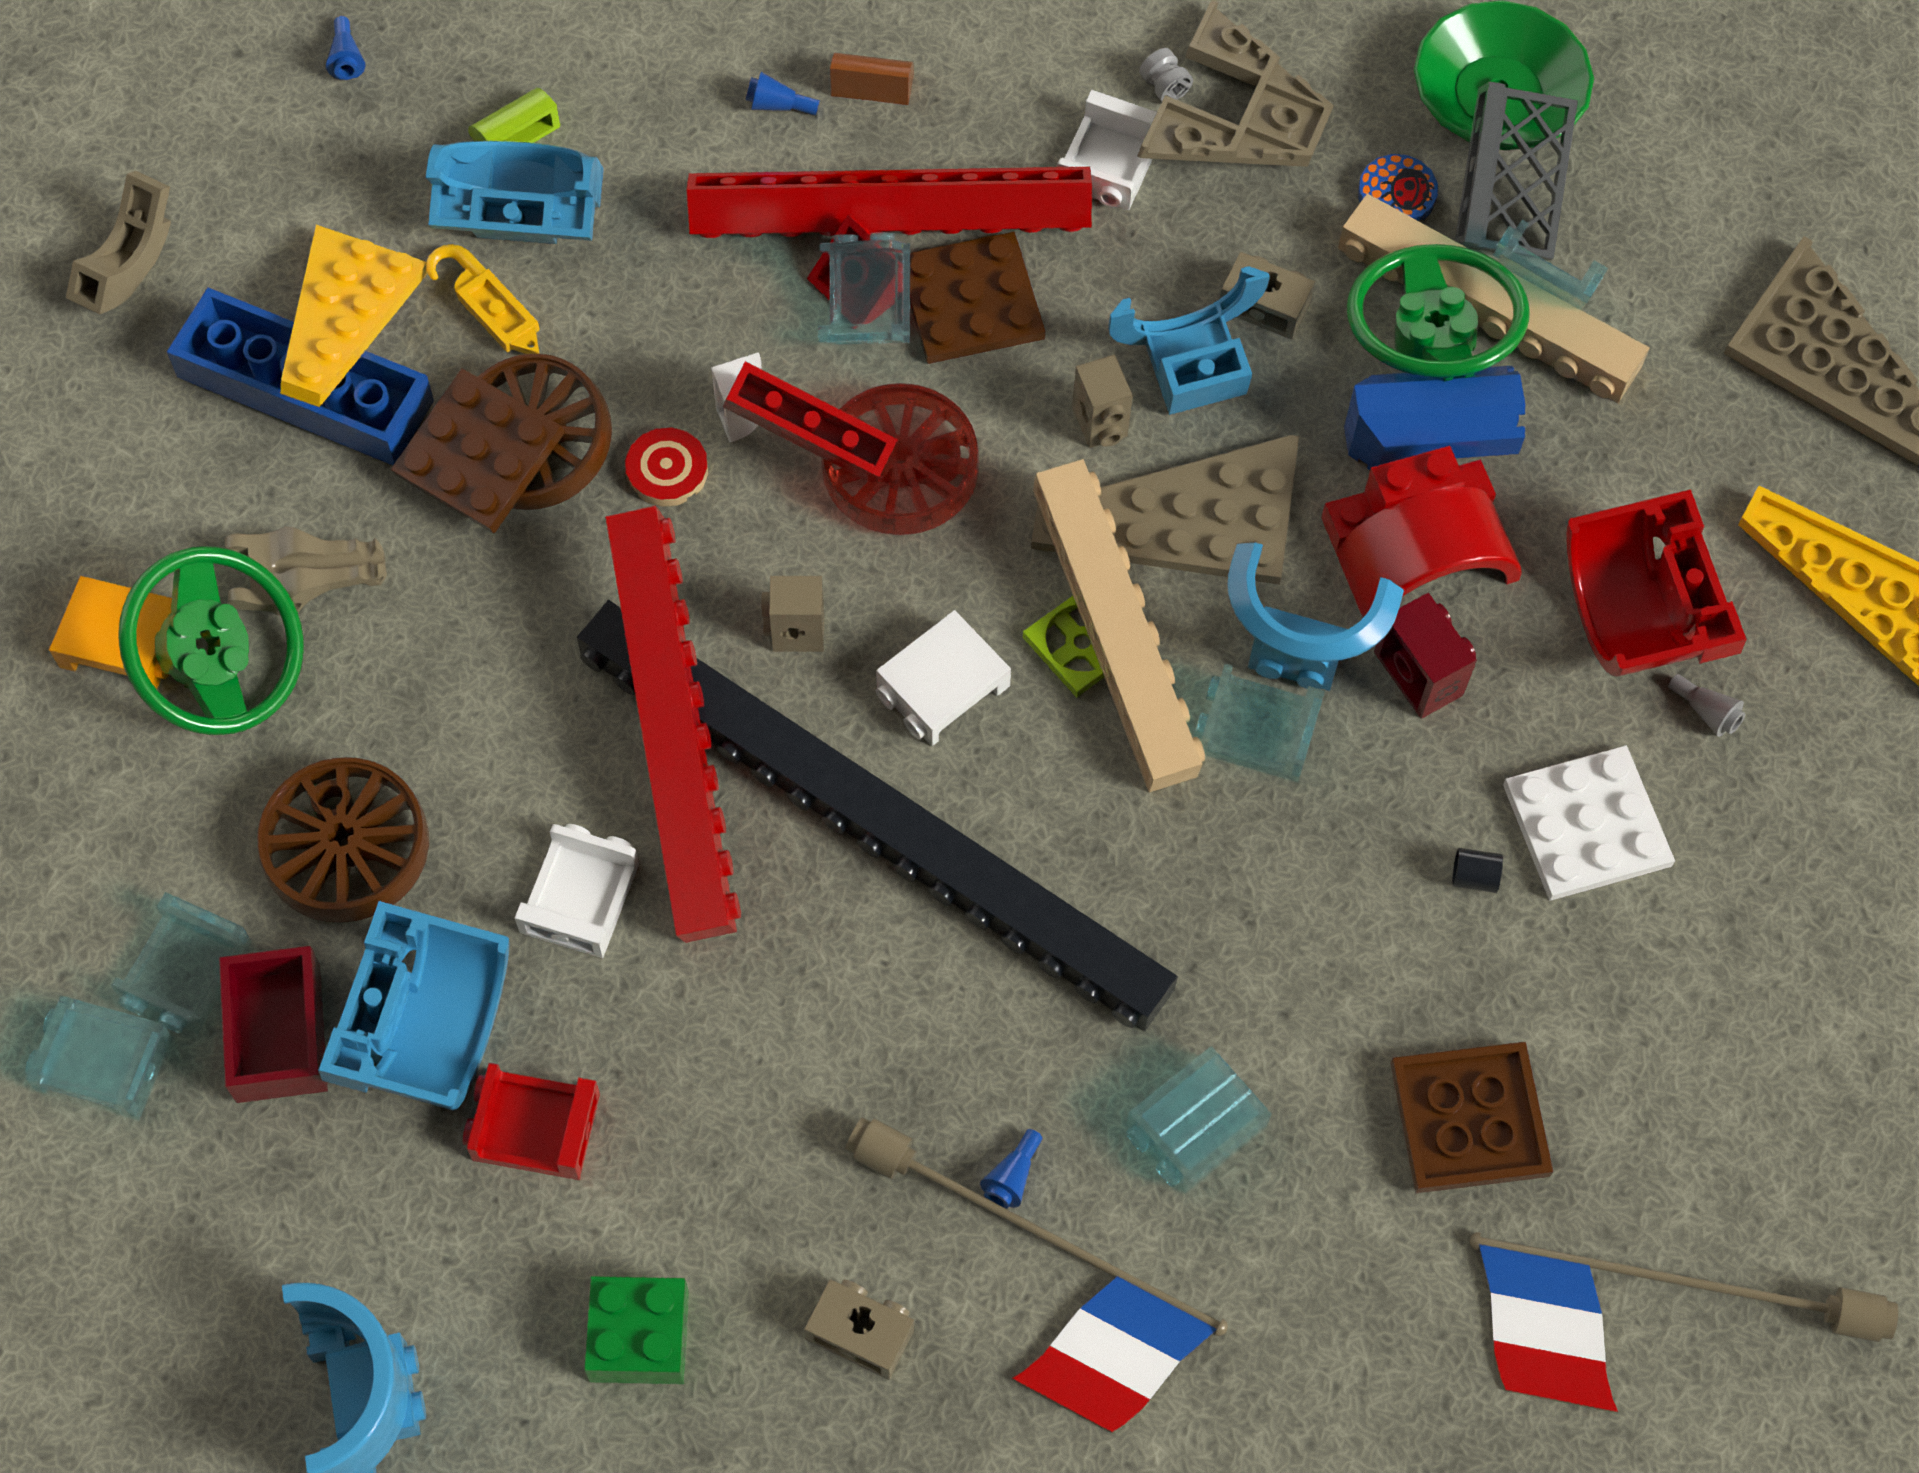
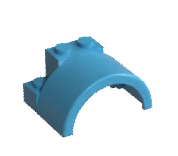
M379 901L364 941L365 951L338 1027L333 1028L319 1067L321 1079L325 1082L367 1093L368 1087L455 1110L463 1103L471 1088L492 1031L507 970L509 938ZM416 950L411 973L408 972L406 964L402 961L409 951Z
M316 1283L283 1284L284 1303H291L299 1314L303 1334L309 1335L310 1346L306 1347L308 1357L313 1363L326 1360L338 1439L333 1445L320 1448L319 1452L305 1456L307 1473H376V1466L386 1456L394 1442L399 1439L421 1435L419 1421L426 1419V1408L422 1391L414 1392L412 1374L419 1373V1362L415 1345L407 1346V1342L401 1333L387 1335L373 1313L364 1304L344 1291ZM356 1334L365 1340L358 1344L349 1345L350 1340L356 1339Z

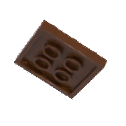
M1015 231L898 255V258L907 266V296L927 364L1045 339L1046 331Z
M461 368L395 462L391 471L397 477L495 534L559 442L565 430L560 424Z
M1526 1042L1392 1058L1390 1065L1415 1194L1546 1178L1552 1175L1553 1167Z

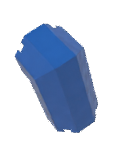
M1512 365L1489 367L1474 373L1473 377L1457 376L1450 381H1444L1442 377H1424L1409 373L1371 375L1354 385L1344 424L1348 455L1357 462L1360 459L1368 465L1367 469L1370 470L1371 467L1446 446L1451 447L1455 458L1519 454L1525 439V426L1517 427L1519 415H1525V398L1521 376L1518 371H1514Z

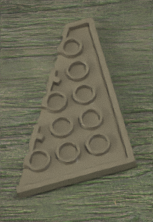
M1803 236L1733 336L1724 354L1919 466V388L1916 386L1917 378L1901 357L1891 350L1885 336L1882 333L1877 334L1863 316L1865 310L1847 286L1839 282L1837 273L1831 265L1825 266L1811 248L1812 240Z
M1289 435L1101 487V496L1098 497L1103 510L1108 508L1114 518L1116 532L1113 533L1117 546H1124L1130 563L1228 577L1236 545L1255 542L1263 545L1255 572V581L1280 585L1299 436ZM1037 505L1031 549L1056 552L1039 505Z

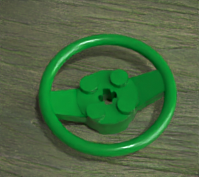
M1425 244L1406 247L1377 259L1366 267L1354 281L1346 306L1347 318L1353 335L1360 345L1373 357L1402 372L1424 377H1442L1444 381H1450L1454 377L1465 375V378L1473 377L1474 373L1502 361L1522 341L1530 318L1529 301L1526 292L1510 270L1483 253L1460 246L1445 244ZM1438 261L1455 262L1476 268L1496 280L1508 294L1513 307L1512 323L1505 336L1493 347L1477 355H1472L1471 351L1475 350L1477 341V311L1465 299V293L1460 288L1447 287ZM1402 266L1404 295L1400 299V306L1396 312L1394 332L1396 350L1382 343L1369 329L1364 319L1363 303L1369 288L1378 278Z
M207 546L191 547L178 550L159 559L148 567L132 586L124 602L119 620L118 639L120 656L130 683L143 702L152 711L169 723L184 730L206 735H228L253 728L271 717L285 703L292 693L301 672L304 636L298 611L289 593L281 582L262 564L230 549ZM213 564L233 568L258 583L273 600L285 628L286 659L281 676L271 693L261 703L248 711L246 710L237 673L244 670L248 665L249 637L236 608L230 604H221ZM172 572H174L171 613L163 621L160 631L156 633L155 656L166 675L170 674L177 682L184 684L185 688L190 689L206 717L186 712L168 701L151 683L145 673L138 653L137 623L143 603L151 590ZM202 637L206 640L208 644L207 654L205 649H197L196 640Z

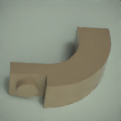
M138 171L127 173L115 225L106 241L97 251L89 256L73 261L66 293L67 299L98 314H102L118 307L134 293L156 263L166 241L171 220L165 218L164 214L170 186Z

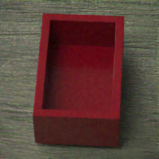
M303 946L219 957L225 1087L235 1102L243 1103L327 1092L328 1084L322 1081L319 1073V1067L325 1053L320 963L312 947Z

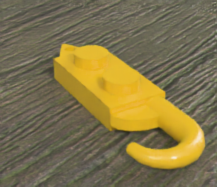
M448 244L438 247L428 256L426 270L432 280L438 279L436 265L442 259H455L465 269L455 282L454 289L458 300L507 353L515 350L525 354H540L537 340V332L540 330L538 321L469 250L460 245Z

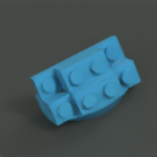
M468 141L446 145L434 144L430 150L426 170V178L432 184L428 225L435 229L472 231L477 238L548 244H557V238L592 241L595 207L600 208L604 168L597 157L588 156L574 149L547 144L514 141Z

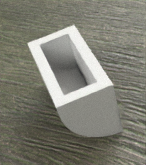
M759 352L711 367L716 410L729 442L749 435L758 426L723 408V404L745 361L762 369Z

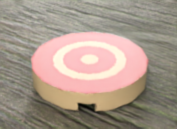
M673 427L656 428L642 434L630 446L625 458L626 477L630 487L645 502L661 507L677 506L686 502L687 498L691 497L695 492L697 495L703 489L708 477L707 453L701 442L689 432Z

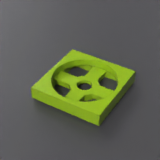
M1071 596L1025 629L1022 638L1077 698L1102 680L1104 675L1092 643L1085 649H1080L1074 644L1076 637L1086 636L1089 638L1085 626H1079L1069 615V613L1078 608L1074 596ZM1055 625L1066 639L1063 646L1050 654L1046 644L1047 629ZM1078 657V659H1085L1094 670L1075 671L1065 666Z

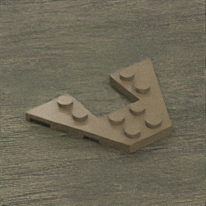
M1211 0L1188 47L1185 58L1256 86L1240 124H1234L1165 95L1141 144L1137 157L1308 167L1334 105L1324 96L1313 91L1310 84L1299 74L1295 78L1278 64L1280 57L1261 40L1252 37L1249 29L1243 24L1236 26L1217 9L1219 2Z

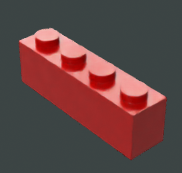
M746 361L723 404V408L872 484L880 477L898 440Z

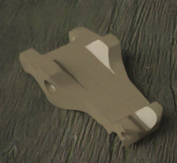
M284 526L279 530L269 533L231 534L224 539L225 549L242 553L267 568L287 590L298 613L309 601L329 590L363 583L369 586L381 585L387 576L385 552L376 538L370 542H360L356 538L348 541H327L297 528ZM250 578L251 589L233 588L227 593L228 604L236 609L269 611L280 616L273 600L252 578Z

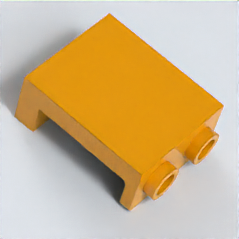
M80 576L49 648L59 668L75 672L78 664L127 676L120 656L118 630L121 611L131 588ZM149 593L138 618L137 647L145 673L157 689L161 678L166 679L169 674L166 675L162 671L155 656V636L160 631L163 621L171 613L172 598Z

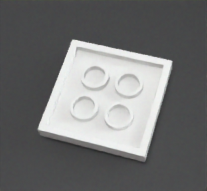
M1627 745L1506 778L1504 781V789L1549 901L1669 868L1675 862Z

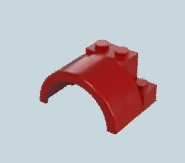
M1446 446L1371 467L1363 493L1325 503L1321 519L1362 618L1373 604L1381 577L1389 579L1404 590L1403 596L1442 576L1474 568L1501 570L1505 573L1504 580L1506 584L1520 580L1522 569L1494 507L1493 502L1496 493L1481 459L1458 465L1451 447Z
M1691 489L1568 520L1567 557L1577 609L1587 639L1598 662L1611 676L1619 677L1697 658L1699 664L1738 655L1743 650L1747 639L1733 601L1727 602L1702 535L1704 523ZM1653 537L1660 538L1665 544L1661 558L1657 560L1655 559Z

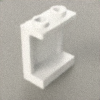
M1091 90L1086 100L1085 116L1065 158L1059 159L1057 167L1090 166L1092 198L1098 199L1108 207H1120L1130 210L1152 162V159L1139 158L1137 155L1157 112Z
M954 610L876 670V694L888 709L892 710L895 707L905 717L903 719L904 724L915 738L921 739L923 737L933 746L939 741V733L942 729L988 693L993 691L998 696L1010 687L1011 668Z
M553 824L550 830L551 845L528 903L521 902L515 916L519 933L603 958L639 866L636 849L628 841L619 837L609 836L607 839L591 835L587 829L575 824H567L565 827Z

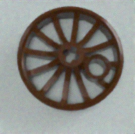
M523 354L502 360L478 376V378L496 388L508 382L513 398L560 424L565 430V433L550 455L557 456L571 466L573 470L556 482L547 457L539 469L545 487L529 491L525 489L513 509L536 510L560 504L578 494L593 480L601 469L610 448L612 422L608 405L602 393L583 371L572 363L556 356ZM535 373L528 405L518 377L524 374ZM553 373L566 376L545 400L549 376ZM584 387L588 391L589 397L561 408L577 388ZM595 413V428L566 426L570 422ZM565 441L591 443L582 460L560 445V443Z
M342 757L327 759L306 766L291 775L270 797L263 810L258 827L259 857L265 876L274 892L284 903L298 913L325 922L345 923L367 919L374 916L379 901L391 905L396 904L410 891L418 880L426 863L429 850L428 824L416 795L402 778L387 767L360 758ZM361 777L369 779L354 803L349 792V778ZM388 786L399 794L367 813L382 787ZM306 792L317 818L289 806V804L301 793ZM329 798H342L341 802L336 805V809L330 810L323 807V804ZM404 810L412 811L413 825L378 827ZM280 819H285L311 831L307 833L273 835ZM348 838V844L341 846L340 840ZM413 841L412 849L407 859L378 847L382 843ZM308 849L278 868H274L272 854L274 852ZM364 860L377 861L399 871V873L387 885L381 887ZM317 865L301 893L294 891L286 884L288 880L311 866ZM351 867L356 868L373 894L358 900L349 901V875ZM336 871L337 901L331 903L315 900L329 875Z

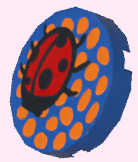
M1390 154L1376 158L1366 166L1359 180L1358 200L1361 202L1368 193L1413 219L1420 221L1422 218L1423 220L1431 214L1436 204L1438 182L1432 170L1422 161L1408 155Z

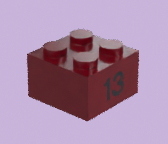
M1429 592L1399 608L1393 626L1387 635L1375 646L1374 654L1421 719L1464 695L1477 662L1476 652L1471 642L1466 637H1460L1452 625L1447 609L1441 603L1437 604Z

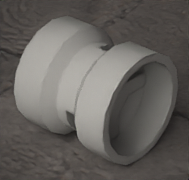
M1162 48L1153 52L1145 59L1139 70L1146 83L1155 86L1154 92L1161 102L1165 95L1176 100L1183 97L1193 84L1192 76L1185 68L1177 65L1178 59L1169 48Z

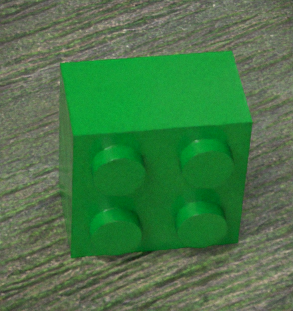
M591 1276L585 1373L589 1382L684 1384L689 1290L685 1278Z

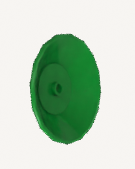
M1505 0L1467 4L1439 18L1420 41L1413 69L1420 100L1442 127L1469 143L1478 88L1489 81L1505 84L1506 88L1578 100L1574 125L1589 108L1594 84V75L1587 50L1566 24L1537 7ZM1507 99L1505 114L1515 126L1530 114L1521 101ZM1532 103L1536 110L1543 106L1540 104ZM1549 106L1540 113V116L1552 133L1563 126L1565 109ZM1533 119L1517 130L1529 148L1535 147L1546 138ZM1504 125L1502 128V135L1507 132ZM1511 135L1500 143L1499 150L1503 151L1520 149Z

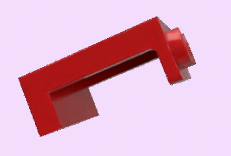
M489 1063L486 1075H479L476 1081L474 1102H478L475 1118H468L463 1132V1145L467 1146L472 1161L580 1180L600 1097L597 1082L595 1080L578 1078L577 1085L503 1072L500 1070L499 1064Z

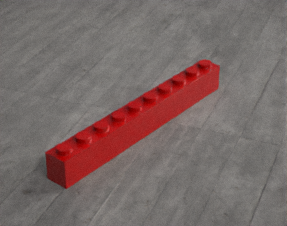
M1090 166L689 173L686 189L689 234H699L704 238H716L722 234H740L743 237L751 238L760 236L763 233H779L782 236L794 237L804 232H819L824 236H834L848 214L855 216L874 235L880 234L882 231H899L902 234L914 235L921 233L923 230H939L945 234H956L962 230L978 229L984 233H997L1002 231V229H1019L1023 232L1034 233L1041 231L1042 228H1059L1065 232H1076L1082 228H1092V177Z
M656 505L606 516L676 936L687 943L737 932L735 919L741 918V909L736 892L730 893L727 876L734 874L733 863L729 850L722 849L720 834L726 833V823L721 807L715 808L713 791L719 790V784L714 765H708L705 750L711 749V738L707 724L700 723L698 708L704 707V698L699 681L693 682L691 666L697 665V658L692 640L686 641L684 625L690 624V618L685 600H679L677 584L683 583L678 559H672L669 544L676 542L673 524L670 518H664Z

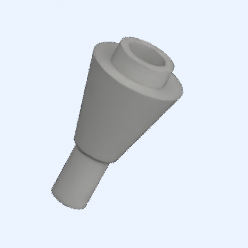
M1676 674L1668 685V688L1690 702L1691 707L1718 737L1722 736L1725 732L1729 734L1734 733L1745 718V713L1742 711L1744 702L1704 687L1699 688L1680 674Z

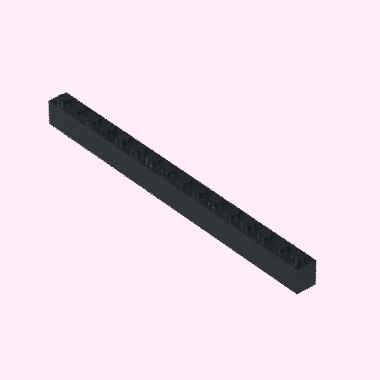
M608 599L577 636L581 654L580 658L595 672H601L603 669L615 677V683L623 691L634 695L635 689L621 607ZM698 658L697 665L691 666L693 682L699 681L704 698V707L698 708L700 723L707 724L711 742L718 746V752L725 759L734 764H737L739 761L752 769V774L762 784L768 787H772L775 784L787 792L788 799L795 806L805 811L811 808L823 816L822 821L834 832L843 834L845 831L856 838L859 847L870 856L878 858L881 855L892 862L894 870L904 879L914 882L915 879L919 880L929 887L930 894L937 901L947 906L953 903L966 912V918L973 925L982 930H986L989 927L1001 935L1002 942L1012 951L1018 954H1023L1025 951L1037 959L1039 967L1049 976L1056 979L1062 976L1076 985L1074 987L1076 992L1085 1000L1091 1003L1100 1001L1112 1009L1113 1017L1124 1026L1134 1028L1136 1025L1143 1031H1146L1175 991L1178 978L1176 974Z

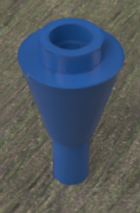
M339 16L334 20L335 36L326 61V70L336 79L349 80L359 77L364 72L366 65L351 35L349 19L345 16Z
M763 72L760 73L759 79L751 77L746 95V101L753 102L751 110L791 111V109L815 116L820 100L795 94L796 91Z
M1027 1129L1015 1151L1009 1153L980 1181L985 1198L1006 1209L1008 1207L1016 1208L1020 1206L1031 1165L1030 1160L1043 1139L1040 1133L1033 1129Z

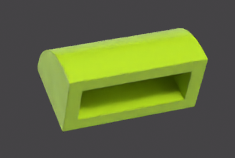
M536 87L469 126L468 133L474 141L534 143L560 128L557 105L544 90Z

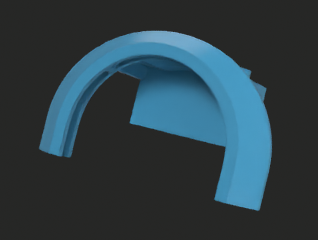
M1250 266L1241 268L1237 283L1225 296L1203 309L1181 317L1161 321L1138 320L1134 318L1135 310L1130 309V298L1121 300L1110 314L1108 330L1114 340L1128 345L1146 346L1169 415L1247 394L1252 372L1240 338L1232 340L1226 322L1248 310L1263 296L1270 278L1269 273Z
M1255 542L1237 544L1228 573V595L1237 618L1254 637L1248 668L1256 670L1259 675L1269 679L1282 677L1297 681L1301 687L1308 690L1325 689L1330 691L1338 661L1352 658L1368 651L1377 645L1393 626L1404 590L1391 580L1382 577L1380 578L1370 610L1357 624L1349 629L1267 606L1263 607L1255 586V572L1263 545Z

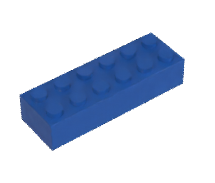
M209 287L206 289L167 350L177 378L390 465L395 464L434 402L427 375L365 351L320 407L280 394L281 377L294 322Z

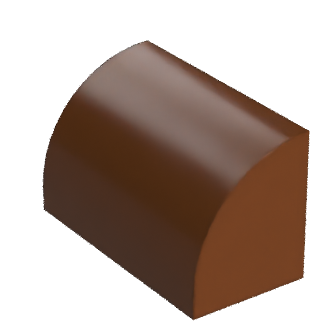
M835 52L830 66L831 96L909 105L914 76V63L911 61Z

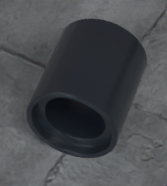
M1458 847L1453 866L1452 886L1497 893L1502 876L1503 854Z

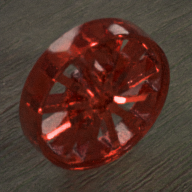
M896 383L868 389L850 399L840 408V410L861 420L858 418L859 416L873 410L882 431L898 439L880 477L874 484L867 482L854 496H851L842 485L862 478L843 468L835 470L831 462L821 458L822 476L826 490L834 504L849 519L876 532L892 535H909L925 532L944 524L966 505L973 494L978 480L979 449L976 435L969 419L952 400L927 387ZM905 405L899 435L895 431L885 406ZM915 407H922L933 411L910 436ZM945 421L950 422L956 429L955 431L928 439ZM960 446L967 448L969 458H961ZM938 454H946L950 456V458L946 460H938L934 458V456ZM958 474H962L964 477L958 487H954L949 483ZM919 484L927 485L945 498V500L933 507H928ZM890 486L884 512L866 506L881 488ZM901 488H905L909 492L917 512L895 513Z

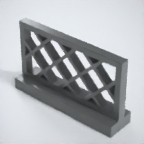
M1490 81L1478 88L1455 242L1468 249L1479 248L1544 260L1554 259L1578 100L1506 88L1505 84ZM1507 99L1521 101L1530 114L1515 126L1505 114ZM1532 103L1540 104L1543 106L1536 110ZM1549 106L1565 109L1563 126L1553 133L1540 116V113ZM1533 119L1546 138L1530 150L1517 130ZM1504 125L1507 132L1502 135V128ZM1561 133V140L1559 143L1556 139V136H1558ZM1511 135L1524 155L1508 166L1499 154L1500 143ZM1549 142L1557 153L1558 159L1557 165L1546 173L1533 153ZM1527 159L1540 178L1524 189L1511 170ZM1498 165V167L1501 169V172L1495 175L1496 167ZM1555 173V179L1553 183V181L1550 179V176ZM1505 175L1517 192V195L1504 205H1501L1493 194L1494 182ZM1543 182L1552 194L1551 205L1540 212L1527 193ZM1521 198L1533 215V218L1518 229L1505 210ZM1492 205L1495 211L1489 215L1490 206ZM1549 213V218H1548V223H1547V221L1545 220L1544 216ZM1499 215L1511 232V235L1501 242L1486 240L1488 222ZM1535 222H1538L1546 234L1544 249L1530 247L1521 234ZM1515 238L1519 245L1510 244L1509 242Z

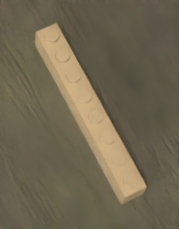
M1367 193L1343 226L1338 249L1343 251L1349 259L1370 265L1386 254L1416 245L1445 244L1466 247ZM1438 261L1447 287L1460 288L1465 293V299L1477 311L1478 326L1483 328L1490 337L1502 339L1509 330L1513 319L1512 303L1504 288L1492 277L1476 268L1455 262ZM1402 266L1382 275L1387 280L1398 281L1404 285ZM1512 273L1523 286L1530 309L1527 331L1517 346L1520 352L1529 358H1537L1554 367L1556 372L1565 378H1573L1590 387L1591 391L1597 396L1610 398L1619 403L1641 370L1650 347Z
M1084 459L1036 473L1033 486L1034 495L1149 793L1198 777L1202 762L1205 761L1202 743L1197 736L1193 738L1187 725L1190 722L1187 705L1183 698L1177 699L1172 687V684L1175 683L1173 669L1167 659L1162 660L1157 646L1160 645L1157 628L1153 621L1147 622L1142 610L1145 607L1142 590L1138 583L1132 584L1129 577V557L1124 546H1117L1113 533L1116 532L1114 518L1108 508L1103 510L1098 497L1101 496V487L1094 471L1089 473Z

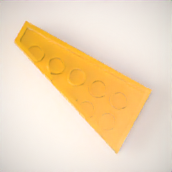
M316 225L281 377L280 394L320 407L427 274L426 262L411 257L406 253L396 252L375 245L368 240H361Z
M1758 486L1738 525L1919 686V562L1764 487Z

